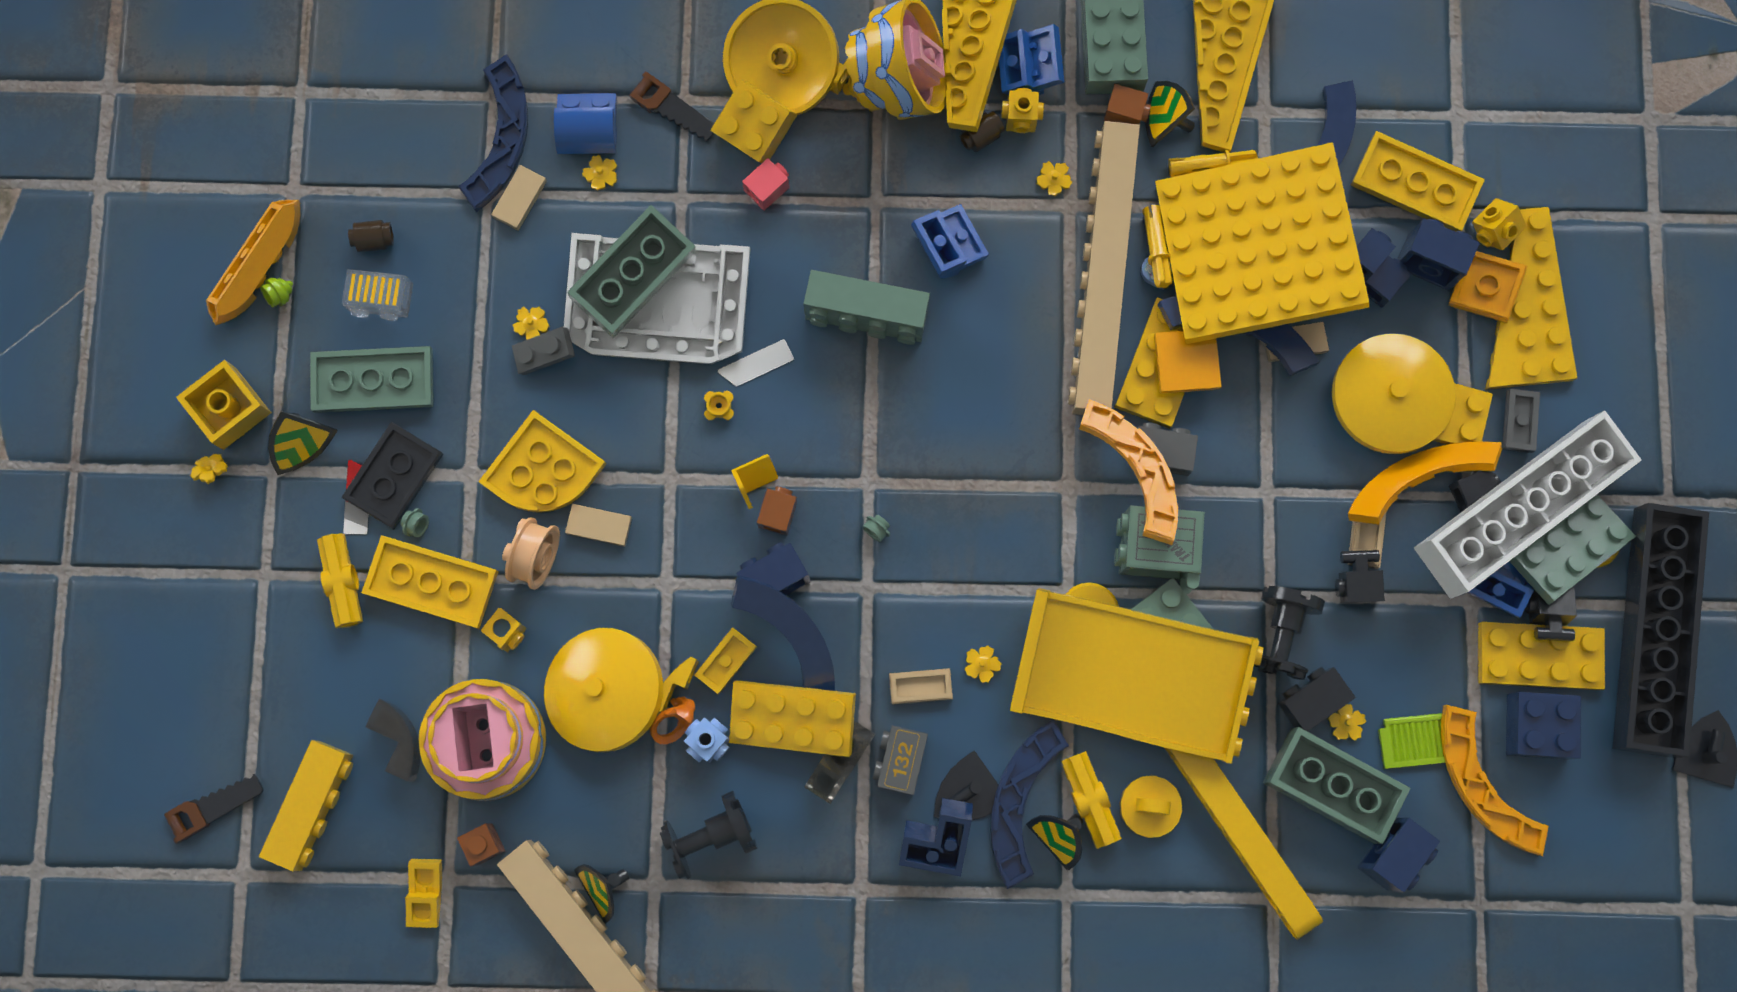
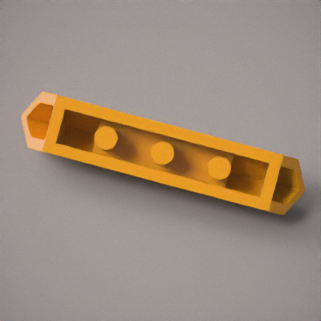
M300 200L271 202L206 299L208 312L215 325L234 319L243 313L257 298L253 294L254 290L261 287L264 283L266 272L271 265L280 259L284 245L290 248L295 239L300 222Z

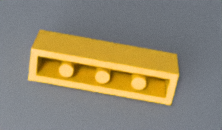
M311 740L260 852V858L290 871H302L303 867L306 868L314 855V850H312L316 838H320L326 829V815L329 809H333L339 800V786L342 780L348 778L353 768V763L351 762L352 754L321 741Z

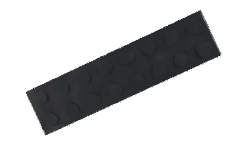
M1646 503L1634 508L1632 532L1636 537L1631 540L1612 749L1669 758L1689 757L1709 512L1654 503Z

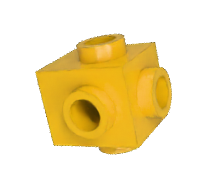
M1017 88L1014 91L1009 90L1008 101H1002L1001 119H1006V131H1014L1016 133L1035 132L1037 121L1043 120L1044 103L1039 102V92H1032L1028 88Z
M1497 198L1472 221L1477 233V240L1486 247L1491 246L1502 251L1527 227L1517 205Z

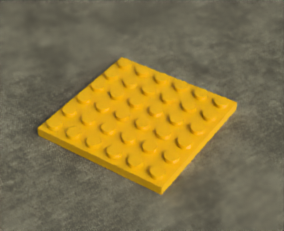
M1333 142L1155 181L1168 252L1171 254L1170 263L1186 344L1369 308L1368 294Z

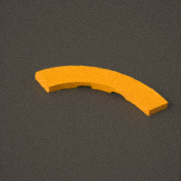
M1089 399L1079 430L1090 433L1109 444L1128 462L1140 483L1145 501L1146 515L1142 536L1173 545L1178 524V505L1175 483L1165 459L1152 440L1140 428L1134 427L1119 412Z
M1462 442L1438 446L1418 452L1392 464L1380 472L1362 489L1348 512L1349 521L1379 525L1388 508L1398 499V495L1408 487L1413 488L1422 482L1435 478L1434 474L1444 471L1454 473L1478 470L1495 471L1502 451L1501 442Z
M1443 705L1441 718L1443 755L1448 773L1461 800L1475 818L1495 836L1522 851L1543 856L1549 826L1536 822L1508 806L1498 796L1497 791L1480 767L1476 754L1475 739L1477 712Z

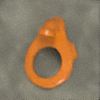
M686 697L672 698L670 703L674 707L662 711L650 726L652 739L659 744H670L681 738L693 722L694 711L696 710L694 700L687 699ZM667 717L678 719L677 727L668 734L657 733V726L663 719Z

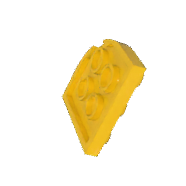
M533 410L478 482L503 501L518 509L530 512H549L563 508L583 495L607 463Z

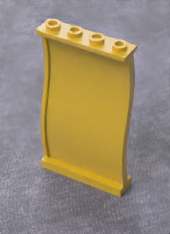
M1038 588L1035 594L1010 711L1073 723L1160 747L1222 760L1231 764L1233 756L1239 757L1243 739L1238 738L1240 725L1246 727L1250 708L1244 706L1247 695L1253 696L1257 678L1251 677L1254 664L1260 666L1264 647L1258 646V638L1205 628Z

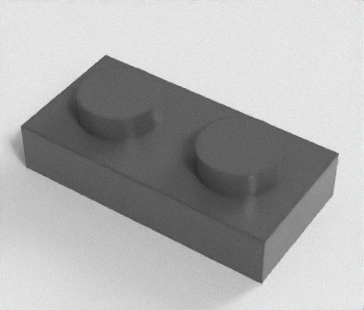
M560 327L512 345L518 374L527 375L575 357L569 329L566 327Z
M1518 389L1506 391L1503 450L1527 453L1536 451L1540 392Z

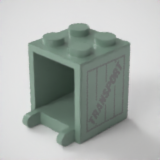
M1130 505L1125 513L1121 514V518L1117 519L1116 536H1121V544H1119V548L1115 549L1114 566H1119L1118 575L1164 579L1174 578L1180 580L1179 586L1186 594L1199 586L1205 512L1178 510L1175 539L1173 545H1169L1142 536L1145 526V507Z

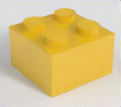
M741 79L710 131L756 161L763 163L767 158L771 159L798 114Z
M225 359L176 396L177 400L210 442L223 450L272 413L238 369Z

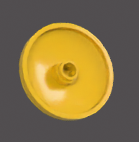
M762 0L741 13L731 26L724 43L723 67L726 79L733 92L742 79L800 115L818 105L832 88L839 68V47L835 33L828 21L810 5L799 0Z
M1383 334L1364 340L1344 357L1333 379L1332 402L1340 424L1355 441L1377 452L1402 454L1424 447L1441 434L1449 423L1454 411L1455 384L1449 367L1431 346L1411 336Z
M614 628L591 629L569 640L558 651L551 662L544 685L545 707L555 730L572 745L594 752L616 751L637 741L653 724L663 697L662 672L654 653L636 636Z

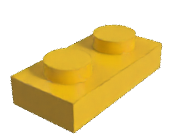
M732 627L694 676L719 695L757 646Z

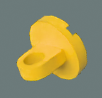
M1142 776L1132 781L1123 790L1119 802L1120 815L1126 826L1135 834L1146 838L1161 837L1171 832L1179 823L1182 814V801L1176 787L1168 780L1158 776Z

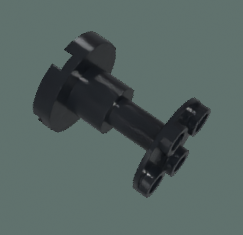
M1269 586V588H1263L1261 600L1275 606L1270 627L1276 629L1270 657L1262 655L1260 666L1254 664V667H1258V670L1264 673L1276 675L1278 670L1287 673L1288 677L1305 680L1309 670L1301 665L1289 662L1288 659L1294 634H1301L1305 615L1322 614L1325 604L1322 598L1311 594L1310 600H1308L1306 596L1301 595L1302 591L1286 587Z
M734 791L721 796L726 811L704 820L706 827L679 839L669 821H663L664 826L661 827L662 832H660V836L666 850L672 848L674 852V861L672 863L679 879L683 877L691 878L685 856L714 844L716 849H719L739 840L746 854L758 849L755 839L752 840L749 833L752 831L739 800L735 799Z

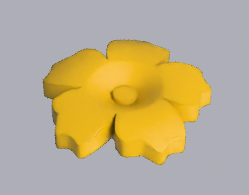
M600 155L592 156L589 162L590 168H583L582 176L586 178L587 182H592V189L598 191L605 189L606 184L614 186L617 182V174L614 172L617 169V164L614 159L609 160L606 158L602 161Z
M1050 161L1043 163L1040 170L1041 175L1036 178L1037 185L1043 190L1048 188V195L1052 196L1060 194L1062 189H1069L1072 185L1070 175H1066L1069 167L1066 163H1056L1055 168Z
M540 306L537 308L532 307L530 313L525 307L518 309L516 319L519 322L513 324L514 332L520 336L526 334V340L539 336V332H548L550 325L548 320L543 318L545 311Z
M213 454L210 457L204 456L195 462L196 466L192 468L190 476L194 481L200 479L201 482L209 484L215 481L216 476L227 472L228 466L221 454Z
M987 645L986 647H980L978 653L975 649L971 648L966 653V662L970 664L964 669L966 675L975 679L979 674L981 683H988L994 676L992 671H1000V666L1002 665L998 657H992L994 649Z
M1346 704L1337 711L1338 714L1333 713L1328 717L1330 727H1336L1332 735L1337 740H1346L1348 736L1354 741L1361 738L1363 729L1357 725L1366 723L1365 714H1361L1358 710L1353 712L1351 704Z

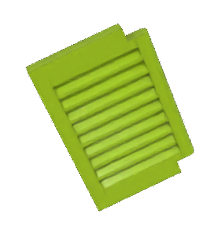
M1442 713L1383 719L1384 728L1378 729L1383 768L1446 763L1441 741Z

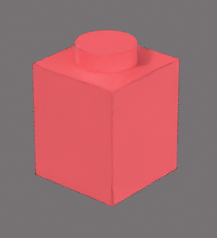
M767 158L742 181L744 191L765 211L790 188L789 173L780 163L774 164Z

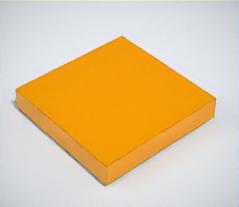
M1476 251L1467 275L1455 285L1449 306L1508 323L1528 266Z
M1183 331L1155 333L1154 340L1160 394L1219 390L1222 387L1216 338L1186 344Z

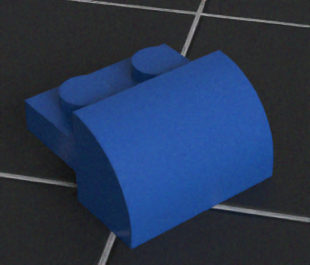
M1051 24L1030 32L1020 29L1006 35L999 58L1002 93L1009 95V90L1014 91L1017 88H1028L1032 92H1039V95L1044 94V89L1064 83L1058 26Z
M616 93L558 94L557 108H554V137L557 154L616 153Z
M961 204L941 213L937 210L913 220L911 224L912 229L941 279L955 276L961 269L980 262L989 255Z
M1509 561L1467 593L1517 618H1521L1534 590L1531 589L1532 586Z

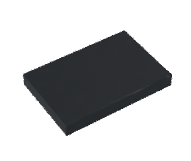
M391 422L341 498L394 530L444 454Z

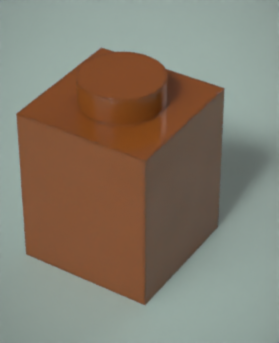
M1114 84L1103 121L1138 125L1140 121L1146 122L1151 105L1146 104L1149 93Z
M778 486L775 487V490L767 488L757 520L758 528L788 535L797 505V497L792 496L793 491Z
M485 823L457 838L470 866H478L505 852L493 823Z

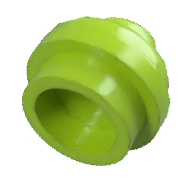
M269 278L260 289L263 297L271 307L283 306L290 299L289 294L292 293L293 282L285 281L281 278Z

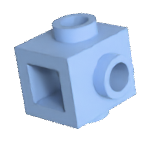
M703 718L701 722L696 719L685 731L688 737L684 742L689 745L686 752L699 763L703 759L709 763L713 759L716 761L720 760L729 749V746L726 745L729 738L725 735L728 729L716 718H713L711 722L706 718ZM703 734H709L711 736L710 744L702 745L700 737Z

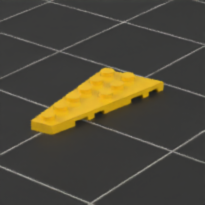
M942 0L944 66L947 85L946 109L949 128L978 132L1017 0Z
M1193 0L1201 146L1220 152L1228 150L1229 153L1231 152L1274 0Z
M1549 207L1520 210L1527 227L1511 242L1509 260L1527 265L1528 267L1508 323L1497 320L1494 351L1491 354V368L1485 390L1568 382L1577 379Z

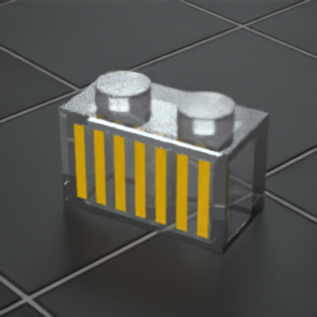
M347 269L342 305L350 311L351 315L357 317H368L369 314L380 315V318L397 321L398 317L408 318L413 283L405 275Z

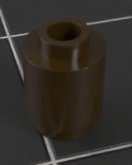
M994 111L988 114L984 112L978 132L961 130L962 134L959 137L967 150L972 149L974 152H978L999 139L1000 134L1005 131L1001 119Z
M383 220L353 223V229H348L350 246L356 247L357 252L386 250L387 246H394L391 222L384 223Z

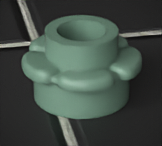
M416 508L414 511H408L403 515L401 527L404 535L420 537L426 531L429 518L427 515L422 514L423 511Z
M879 515L866 517L867 522L862 528L871 538L881 542L885 537L890 536V532L887 530L890 525L884 518Z

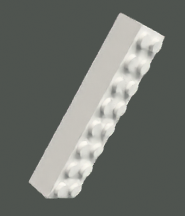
M1603 411L1571 430L1415 546L1414 549L1450 599L1467 593L1641 461V458L1607 412Z

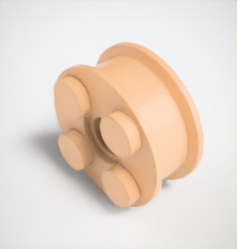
M532 517L522 518L517 525L512 543L506 545L502 554V560L506 561V579L510 582L518 579L527 582L530 589H538L547 578L553 566L560 541L559 528L555 525H551L548 528L538 525L537 520Z

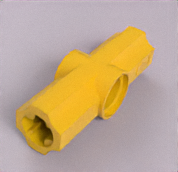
M339 533L322 536L317 539L323 571L320 574L321 583L325 595L330 600L335 627L344 628L358 625L363 622L357 594L359 579L356 569L350 561L345 534Z
M1085 751L1062 760V767L1073 790L1071 795L1080 817L1085 820L1096 849L1122 839L1109 809L1111 804L1101 781L1098 782L1087 752Z

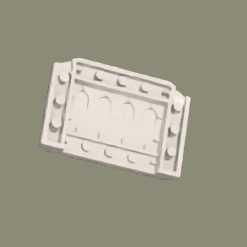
M571 234L567 291L618 238H607L592 234ZM694 244L696 246L695 253L614 338L569 298L567 293L564 327L569 329L572 343L590 354L598 356L714 364L741 353L743 349L751 248L721 244L720 246Z

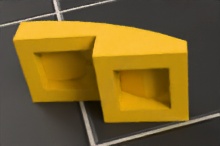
M693 657L688 658L665 680L659 712L667 709L676 685L688 690L699 663L697 659Z
M411 859L408 862L409 893L405 897L406 927L437 928L439 926L441 907L442 859Z

